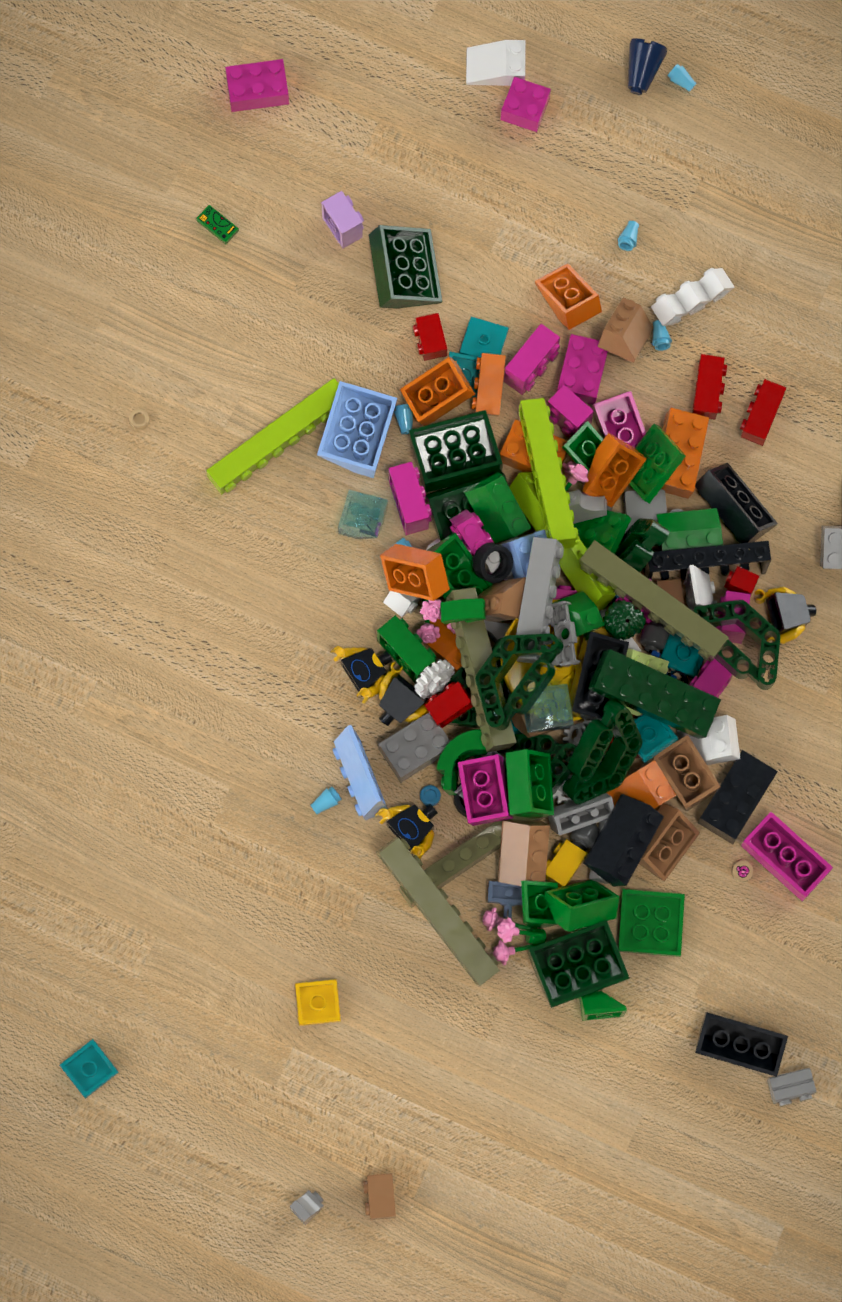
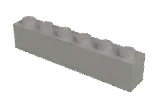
M533 537L516 635L550 634L549 618L553 616L552 601L557 594L555 584L556 578L560 576L559 561L564 554V548L557 539ZM531 641L528 644V650H532L535 647V641ZM540 656L519 657L516 661L534 663Z

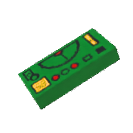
M210 205L196 218L198 223L224 244H227L239 232L238 227Z

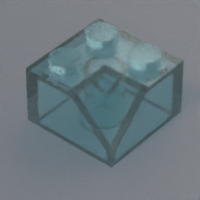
M349 490L339 522L338 534L355 539L378 538L388 509V500Z
M568 684L547 686L530 711L525 714L527 733L567 729L574 725ZM528 688V692L534 690V688Z

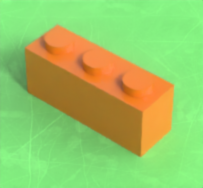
M482 353L481 358L477 357L476 369H479V377H475L474 389H477V397L472 399V409H475V413L486 410L489 416L500 415L506 355Z

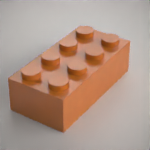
M670 408L667 412L663 431L686 457L661 488L665 493L687 499L693 494L709 417L675 408Z

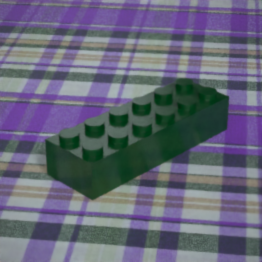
M611 649L603 651L588 687L589 690L609 699H616L626 707L697 739L707 737L721 699Z

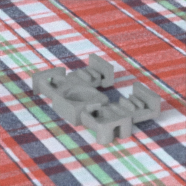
M567 601L552 604L555 609H553L552 618H549L548 625L554 627L555 636L560 638L564 645L562 652L551 663L553 666L569 667L580 663V660H576L574 643H577L575 623L570 621L568 605H571V603ZM567 628L569 630V637L564 640L561 633Z

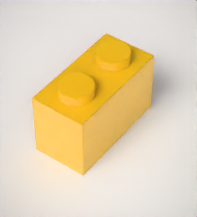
M566 839L564 844H558L553 852L556 856L552 861L548 859L546 867V880L558 883V888L568 885L587 855V852Z

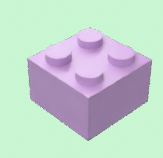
M340 191L321 202L322 218L342 249L363 237V217L359 211L355 212L352 207L353 202L348 195L345 196Z

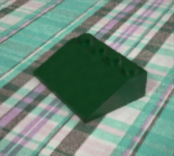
M379 225L368 234L380 308L399 309L443 302L431 229Z
M486 410L409 430L425 493L458 485L499 471L502 472L503 463Z
M499 471V473L503 475L504 479L507 482L505 474ZM496 473L426 495V502L431 508V518L440 541L453 534L450 526H452L451 518L465 509L470 513L474 512L464 491Z
M607 920L528 949L531 964L551 1008L630 979Z

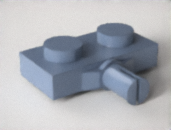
M489 881L487 903H496L504 906L503 918L507 919V910L508 917L512 918V906L522 905V887Z

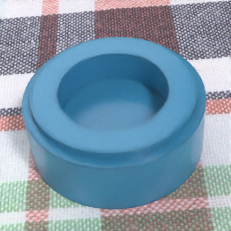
M428 785L421 790L420 800L425 806L429 804L436 806L439 803L441 793L437 787Z

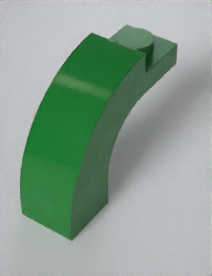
M481 729L467 731L458 735L442 751L438 760L437 771L444 775L441 778V787L448 795H457L455 791L458 787V762L466 761L475 755L488 754L485 746L482 744Z

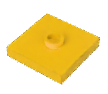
M337 979L295 983L299 1026L341 1022Z

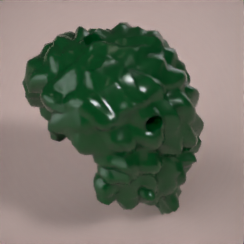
M617 600V602L609 605L603 617L604 627L607 632L613 635V638L622 640L630 639L635 634H639L646 623L644 613L639 609L635 610L634 605L625 600Z

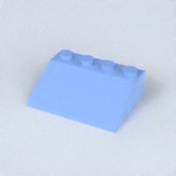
M340 381L317 456L354 473L374 478L397 398Z
M349 725L335 739L334 744L336 748H333L336 759H340L343 766L340 767L344 779L348 778L350 782L347 788L351 797H355L358 804L355 805L358 815H363L364 819L368 820L375 817V814L381 808H388L359 735L352 725Z

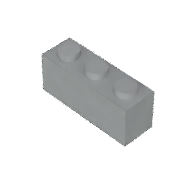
M604 793L582 804H576L574 801L554 807V815L548 816L551 830L560 836L608 819L614 808L613 800L609 794Z

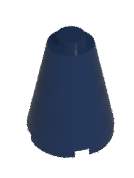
M640 38L631 39L629 44L628 88L631 89V93L642 95V93L647 92L667 55V48L664 45L654 41L646 43L644 42L645 39Z

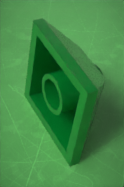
M586 421L562 448L577 464L583 465L589 473L596 449L603 441V438Z
M584 591L553 602L567 601L571 603V605H568L570 621L575 623L577 637L590 631L598 630L605 625L598 607ZM567 628L561 633L564 640L569 637V630Z
M521 881L523 923L528 927L539 928L558 925L554 921L544 896L545 891L558 888V883Z
M596 991L579 998L582 1021L624 1017L627 1011L625 1005L602 991Z

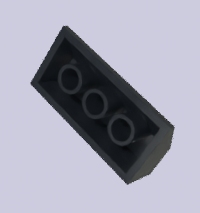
M729 463L708 470L695 484L699 495L705 498L710 504L711 509L717 508L718 515L723 520V524L732 531L739 543L755 542L778 524Z
M624 794L620 795L583 864L611 886H627L664 816L644 802Z
M705 1012L695 1053L777 1077L788 1036Z

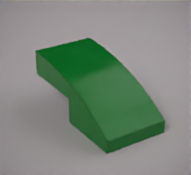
M483 598L441 602V622L444 624L459 621L470 623L486 619L485 599Z

